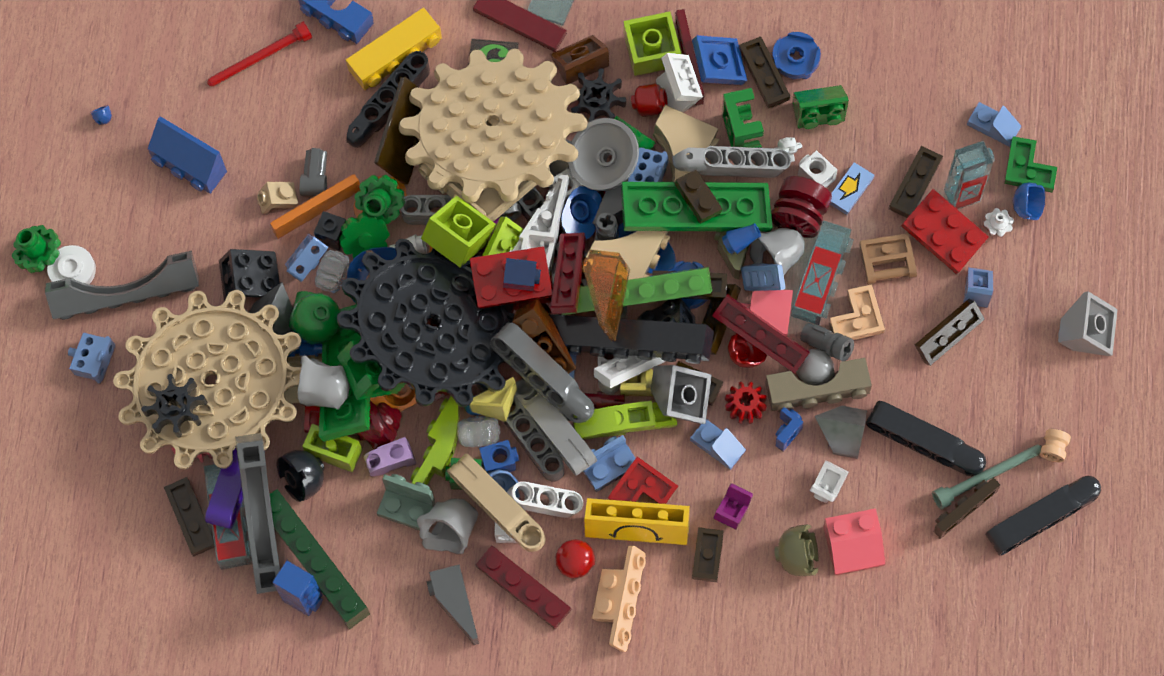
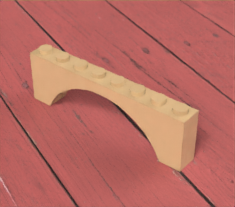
M665 105L655 124L653 136L668 154L672 182H675L676 179L690 172L677 170L673 165V156L689 147L707 148L709 146H717L719 139L716 138L718 128ZM637 231L626 237L614 240L594 241L584 260L582 272L604 282L648 277L649 269H655L660 259V256L657 255L660 248L664 250L668 244L670 236L667 234L669 231Z

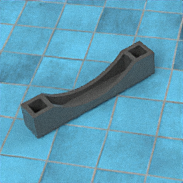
M191 250L167 256L150 274L124 285L95 286L67 278L46 283L45 295L52 318L64 320L79 313L91 314L101 308H117L123 303H140L154 296L166 297L176 291L188 292L199 286V276Z
M257 433L236 436L235 441L256 592L260 594L277 591L272 582L278 575L280 566L262 435Z

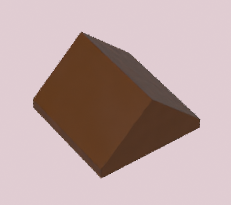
M594 35L550 54L566 85L578 81V74L580 72L586 77L597 72L600 68L604 69L609 66L608 47Z

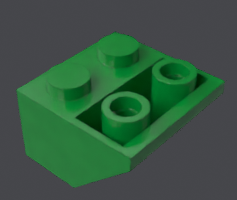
M842 85L794 92L792 104L797 128L813 129L818 125L828 124L834 126L844 122L849 100Z

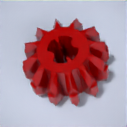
M740 381L738 389L734 386L730 387L731 394L725 395V401L728 402L725 405V410L731 411V419L738 416V423L742 424L744 419H747L748 423L752 424L753 417L759 420L762 418L761 412L767 409V405L764 403L767 400V396L761 394V386L753 389V382L751 381L748 383V387H744V383ZM742 400H747V403L750 402V405L744 406Z

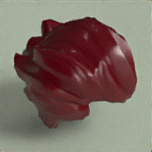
M370 400V428L367 431L357 433L359 440H366L374 450L379 446L393 442L397 436L402 418L400 409L391 408L384 402L375 405Z

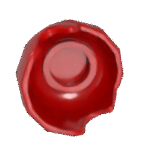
M736 333L731 336L727 350L735 365L742 368H753L766 360V353Z
M579 539L564 542L558 548L555 555L558 570L562 575L572 579L586 576L596 562L595 552L587 542Z

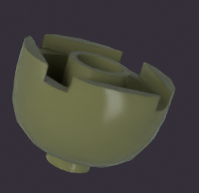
M808 524L787 529L780 537L778 546H775L776 561H780L782 567L794 576H814L818 572V568H813L814 560L819 561L818 545L815 533H809L808 531L811 528V525Z

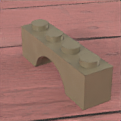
M866 358L840 362L839 371L830 382L823 385L813 386L805 384L798 380L792 371L766 375L765 381L771 411L778 410L779 413L783 407L788 410L799 406L812 408L821 402L834 404L842 401L843 398L861 399L870 394L872 387Z

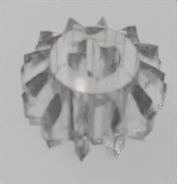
M327 251L324 257H322L316 272V287L326 292L335 293L339 291L350 265L349 257L339 251Z
M476 416L462 419L457 423V437L459 438V443L465 447L489 446L500 440V426H498V420L495 418Z

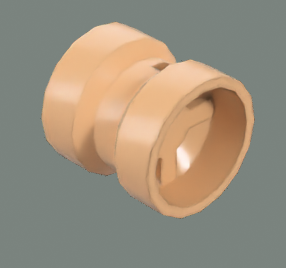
M1056 429L1046 430L1044 436L1046 442L1041 447L1039 455L1048 461L1064 462L1066 457L1065 447L1069 445L1071 436L1066 432Z

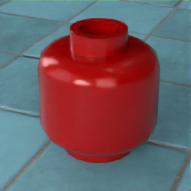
M657 83L638 86L635 90V95L631 96L633 110L637 109L642 117L661 114L665 105L668 106L665 88H661Z

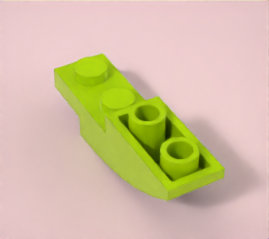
M452 396L449 399H444L439 409V412H441L437 420L433 419L428 426V439L433 446H428L423 456V459H425L420 468L416 467L412 473L411 484L415 485L416 482H420L428 486L434 474L444 478L446 466L451 464L460 429L459 406L455 403Z
M652 401L595 409L593 416L586 422H573L574 429L582 439L625 435L627 432L671 428L678 425L677 418L663 415L657 402L652 403Z

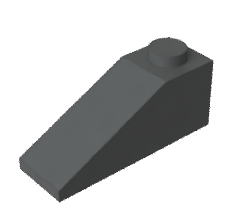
M460 565L429 572L431 580L426 582L430 596L435 595L437 603L474 645L479 644Z

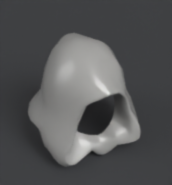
M779 228L768 233H761V237L751 243L750 258L754 264H764L763 252L768 250L775 264L782 265L783 275H785L803 255L805 242L801 234L793 229Z
M302 356L298 386L299 402L306 406L339 409L348 397L350 389L343 366H329L314 358L309 359L307 356Z
M449 499L445 502H436L429 513L417 518V524L420 528L419 535L423 539V547L429 550L463 554L478 517L477 510L464 499ZM437 521L436 526L434 527L433 531L430 533V532H429V528L431 527V525H432L433 523H435V522Z

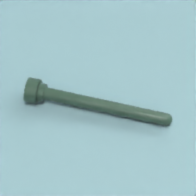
M1035 445L951 488L940 487L932 491V497L936 505L941 510L950 506L951 502L954 501V497L976 487L983 480L988 481L1040 454L1042 446Z

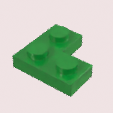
M1013 136L1004 184L1019 187L1022 183H1036L1043 186L1045 192L1053 193L1058 167L1034 163L1037 140Z

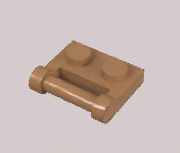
M908 233L860 241L859 246L867 285L875 284V281L892 278L917 277ZM899 261L906 262L905 267L874 271L873 269L874 265Z

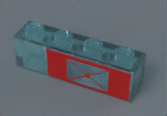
M984 140L955 150L944 192L949 203L956 209L981 201L993 162L995 161L991 148L986 147Z
M823 220L792 307L791 317L816 325H820L822 318L827 319L831 307L830 304H827L829 296H835L839 284L835 282L837 274L842 275L846 265V261L842 260L845 252L850 253L854 239L850 238L852 229Z
M215 464L203 466L208 502H210L221 470ZM244 500L232 529L212 524L217 564L221 570L252 564L250 544L247 536V522L243 509Z

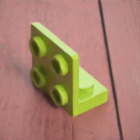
M506 216L500 217L483 256L512 251L524 229Z

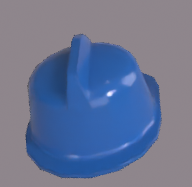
M580 186L569 195L561 216L562 227L567 234L585 233L587 240L595 232L596 226L593 224V221L602 202V198L596 190Z

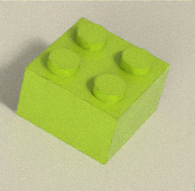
M671 12L623 21L624 38L634 76L665 70L661 58L666 53L681 54Z
M456 195L429 218L421 239L457 266L462 267L487 245L496 223Z

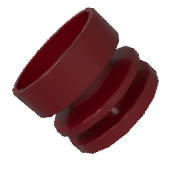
M788 176L784 179L780 188V199L775 201L774 209L771 210L772 223L778 228L796 230L803 238H814L819 233L820 225L823 223L822 215L827 213L832 200V194L822 184L800 176Z

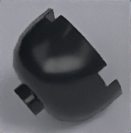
M293 450L277 459L278 475L280 479L285 477L289 485L284 487L293 499L301 502L311 498L320 490L323 485V471L325 469L320 458L315 457L306 450Z

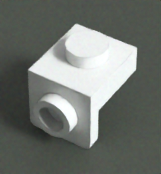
M825 461L810 491L815 493L814 497L824 503H827L828 500L833 502L837 498L849 472Z

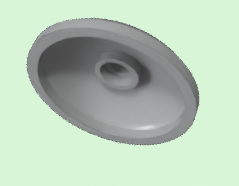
M611 118L596 119L589 122L586 129L577 132L572 139L571 144L578 150V158L568 163L571 173L583 186L596 191L611 190L625 182L635 170L639 157L638 142L632 130L624 123ZM612 155V160L607 162V157Z

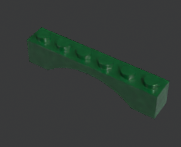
M274 490L269 495L275 532L288 546L304 569L314 576L321 592L350 630L370 615L367 606L279 490Z

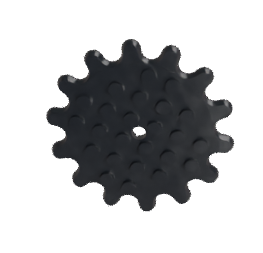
M399 239L395 243L396 258L393 260H384L373 252H368L363 256V266L368 271L369 278L366 280L344 279L341 286L343 293L352 298L357 306L353 310L340 312L337 316V322L340 328L354 331L361 337V341L350 350L352 361L358 364L371 361L381 367L382 372L378 378L380 389L390 391L397 384L404 383L410 385L415 390L417 404L422 407L431 405L436 392L442 391L450 394L458 406L465 407L473 401L471 387L474 384H481L492 392H498L504 388L506 382L498 371V365L507 362L494 351L490 341L505 324L513 323L515 314L507 311L504 305L478 309L470 260L462 267H459L433 247L430 253L421 254L415 250L409 240ZM427 319L436 320L439 324L438 328L427 325Z

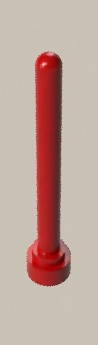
M302 21L295 25L296 28L289 35L208 78L207 84L213 87L296 41L306 42L313 37L308 27Z

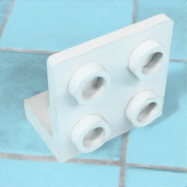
M666 53L661 58L665 72L656 79V83L661 88H665L668 106L684 113L703 96L689 55Z

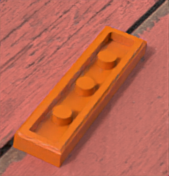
M352 174L272 221L270 224L277 239L322 214L323 211L329 210L356 194L360 190V183L356 175Z

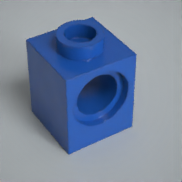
M509 440L479 448L483 466L487 473L497 469L508 472L516 471L515 462L519 461L516 447H511ZM503 454L507 459L502 463H497L494 461L495 456Z

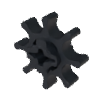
M602 68L598 70V78L593 81L587 80L582 72L578 74V82L583 87L579 90L580 96L577 99L580 103L571 108V113H588L590 115L589 122L595 120L600 115L615 119V114L610 109L613 106L626 107V98L616 97L613 94L616 90L622 88V80L618 78L614 83H605L603 81L604 69Z
M168 374L169 384L165 390L157 391L153 386L147 388L151 396L156 397V401L151 406H142L141 410L146 417L153 414L159 415L157 421L152 424L156 434H159L165 425L172 424L174 425L173 432L176 437L180 438L182 437L180 428L185 421H193L197 426L202 424L200 418L193 414V410L196 406L207 405L208 402L204 395L190 396L192 390L197 387L193 378H189L184 386L176 387L175 378L172 374Z

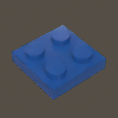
M696 35L692 39L701 82L743 85L747 81L737 38Z

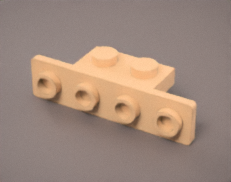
M628 546L624 570L602 569L592 619L597 622H613L609 645L621 652L627 651L628 643L631 639L630 632L633 618L636 614L635 606L641 588L642 570L645 566V553L635 546Z

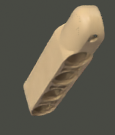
M466 453L456 464L454 463L447 470L451 478L524 550L536 552L543 547L545 535L541 527L470 455Z

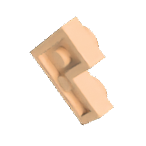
M872 284L849 289L847 295L852 313L830 318L829 322L832 333H841L853 340L883 334L885 328Z

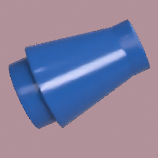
M754 223L750 226L727 231L726 235L722 236V240L730 254L735 252L738 254L754 240L761 237V233Z

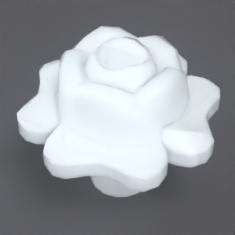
M785 137L780 139L778 147L773 149L785 150L790 155L791 162L795 161L794 153L797 152V149L802 148V144L796 143L794 137Z
M995 208L993 212L985 215L986 221L984 226L989 229L991 235L997 233L999 237H1002L1006 232L1012 231L1014 219L1009 216L1007 210L1000 211V209Z

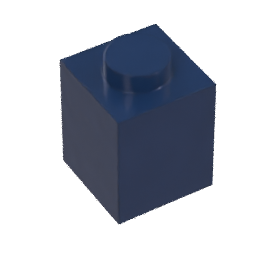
M506 258L503 288L533 291L534 284L539 285L541 269H536L537 261Z

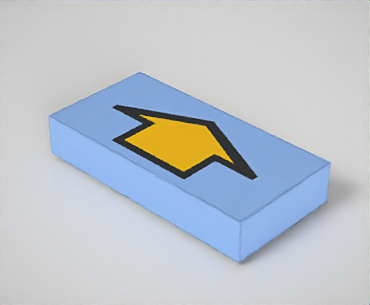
M854 162L831 193L832 200L830 205L848 215L875 175Z

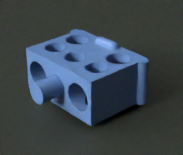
M640 147L636 168L627 182H662L669 163L667 152L660 153Z
M308 233L285 263L286 271L302 282L309 272L314 270L319 264V259L326 252L328 246Z
M83 333L77 349L70 347L68 350V356L73 357L69 369L76 376L101 383L114 352L115 343L109 336L104 338Z

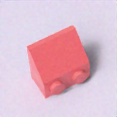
M876 508L825 518L823 528L835 575L885 565L882 532Z

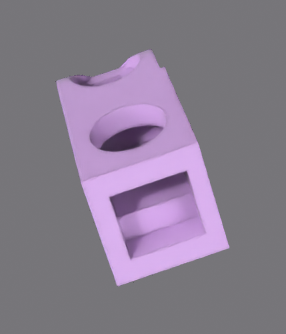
M405 437L377 447V449L364 455L370 476H380L403 466L409 467L417 464L410 443Z

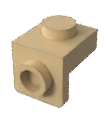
M266 182L257 194V202L261 206L262 214H268L272 208H295L298 205L294 182Z

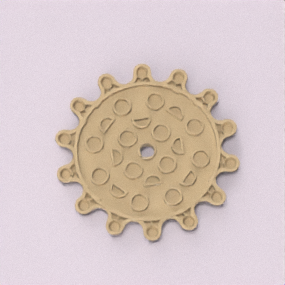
M518 49L509 50L506 57L500 62H490L481 50H474L469 55V65L466 68L455 70L447 64H439L434 71V76L439 82L435 88H414L411 91L409 100L412 104L418 106L421 112L416 116L402 119L399 124V131L403 135L417 137L419 143L408 149L405 160L409 165L413 166L421 163H428L433 166L434 170L427 180L428 186L431 189H441L450 182L461 184V197L467 203L476 202L482 191L488 188L496 189L501 199L505 202L515 201L518 197L519 184L526 180L533 181L543 188L551 186L554 177L549 171V165L556 160L573 162L578 158V150L574 145L566 141V137L572 132L585 130L588 125L587 119L582 114L567 111V106L579 98V89L573 84L564 86L553 85L551 81L557 74V68L551 61H545L535 68L523 66L524 56ZM490 119L499 121L496 126L487 125V121Z
M195 291L188 298L189 306L185 313L174 315L167 308L159 307L152 314V319L157 327L155 334L149 338L132 336L126 341V349L136 356L137 363L133 369L118 372L114 376L113 382L118 389L130 390L133 393L132 403L121 409L118 417L124 425L144 423L147 426V433L140 442L143 452L153 454L165 445H172L176 452L174 463L180 469L190 468L194 459L199 454L207 452L213 456V461L218 468L225 469L230 467L233 462L232 453L236 447V436L261 433L264 451L269 447L270 439L265 432L267 424L274 420L291 422L296 416V408L285 400L284 395L288 389L299 386L301 372L300 367H292L287 363L288 355L300 347L301 337L295 332L278 335L273 332V324L279 316L276 306L266 305L257 313H248L244 309L245 295L242 291H231L225 302L220 306H211L203 292ZM168 374H172L175 378L176 387L184 386L189 378H193L197 387L192 390L190 396L204 395L208 402L207 405L196 406L193 410V414L200 418L202 424L197 426L193 421H185L180 428L182 433L180 438L176 437L173 432L174 425L172 424L165 425L161 432L156 434L152 424L157 421L159 415L153 414L146 417L141 410L142 406H151L156 401V397L151 396L147 388L153 386L157 391L165 390L169 384ZM209 375L217 376L215 385L205 384V379Z

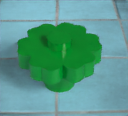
M371 175L360 183V190L354 196L356 201L355 207L358 210H362V213H367L376 217L377 220L381 219L385 221V224H389L398 218L400 209L405 205L404 191L397 189V181L387 175H383L380 178Z
M360 213L357 218H348L346 223L341 226L343 234L339 237V242L344 253L347 255L352 254L353 259L366 250L388 247L386 239L389 238L390 233L384 220H377L376 217L367 213Z
M44 225L23 229L17 234L16 240L13 243L16 250L12 253V258L20 269H26L29 273L41 272L44 270L45 265L54 264L60 254L57 248L61 245V241L53 229H46Z

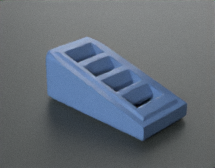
M756 263L741 268L743 285L746 291L784 290L786 288L781 264Z

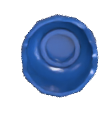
M1027 182L1022 183L1017 188L1012 201L1014 211L1019 217L1027 220H1038L1041 217L1045 207V191L1043 186Z

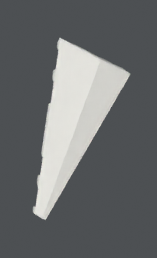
M559 175L558 182L552 191L548 192L545 202L541 208L536 210L512 250L518 251L544 246L549 276L551 275L561 216L569 184L568 175Z

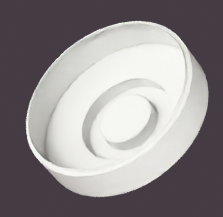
M75 245L58 249L60 254L54 264L47 266L51 281L72 278L79 282L90 284L96 273V265L91 254L86 249Z

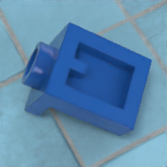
M785 407L780 410L779 418L786 424H783L775 434L777 437L775 446L783 452L803 428L802 417L796 411L788 410Z

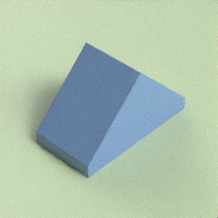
M968 267L963 303L968 299H972L976 302L977 306L988 308L993 294V271Z

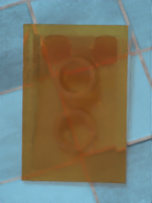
M590 249L588 258L584 259L583 272L586 276L599 326L611 341H616L630 268L620 253Z

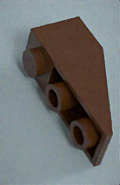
M538 298L518 309L513 323L522 329L568 374L576 370V366L552 318Z

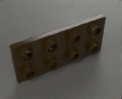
M406 77L400 79L374 160L377 166L402 184H409L414 168L413 165H409L406 162L405 155L408 149L419 143V140L415 136L401 134L399 124L402 119L416 116L421 112V109L409 100L411 91L419 87Z

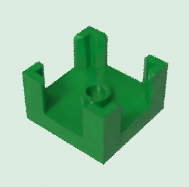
M752 88L723 94L722 117L730 147L762 148L759 140L744 143V140L764 135L762 122L755 121L744 124L743 121L752 119L750 104L736 105V103L754 99Z
M360 339L350 341L339 353L337 358L345 370L348 382L357 400L397 394L406 385L404 383L397 384L390 391L380 389L378 378L382 372L381 367L371 361L358 364L353 362L350 357L351 348L361 341Z

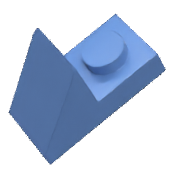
M980 102L967 122V125L1009 147L1012 137H1016L1021 129L1020 123L1005 106H1002L998 112Z
M707 419L706 424H701L690 438L691 442L730 470L746 451L729 429L725 428L722 431Z

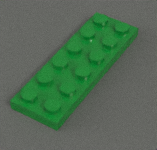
M622 182L621 184L624 231L727 232L750 226L754 223L760 232H771L773 228L768 183L705 182L723 210L721 214L701 224L676 188L675 182Z
M357 304L341 308L340 310L341 312L353 310ZM339 327L338 332L332 339L322 344V363L329 366H341L337 356L350 341L361 340L359 334ZM349 384L348 397L339 409L320 407L319 438L325 442L369 430L370 398L357 400Z

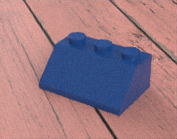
M160 116L157 119L147 148L151 161L160 168L165 166L170 169V172L180 180L185 178L190 181V185L200 192L204 190L211 194L227 173L220 152Z

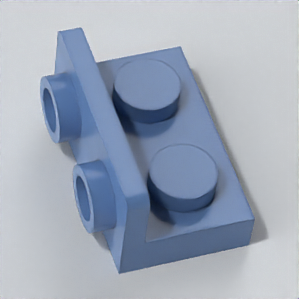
M623 435L618 438L616 436L611 437L600 449L591 450L597 462L583 472L596 492L623 477L635 460V456L627 446Z

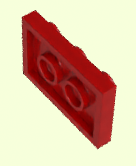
M934 189L927 194L901 225L904 230L955 274L961 271L989 238L988 235Z
M544 246L470 258L478 309L530 301L536 298L552 297V287ZM506 258L537 261L536 269H541L539 285L534 284L533 291L503 288Z

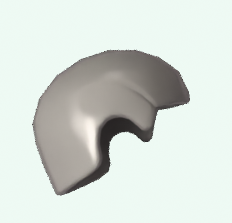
M809 349V355L796 371L798 378L805 384L813 386L830 382L835 376L833 360L825 351Z

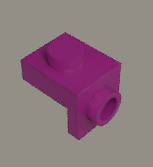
M731 483L713 519L736 530L749 508L753 494Z

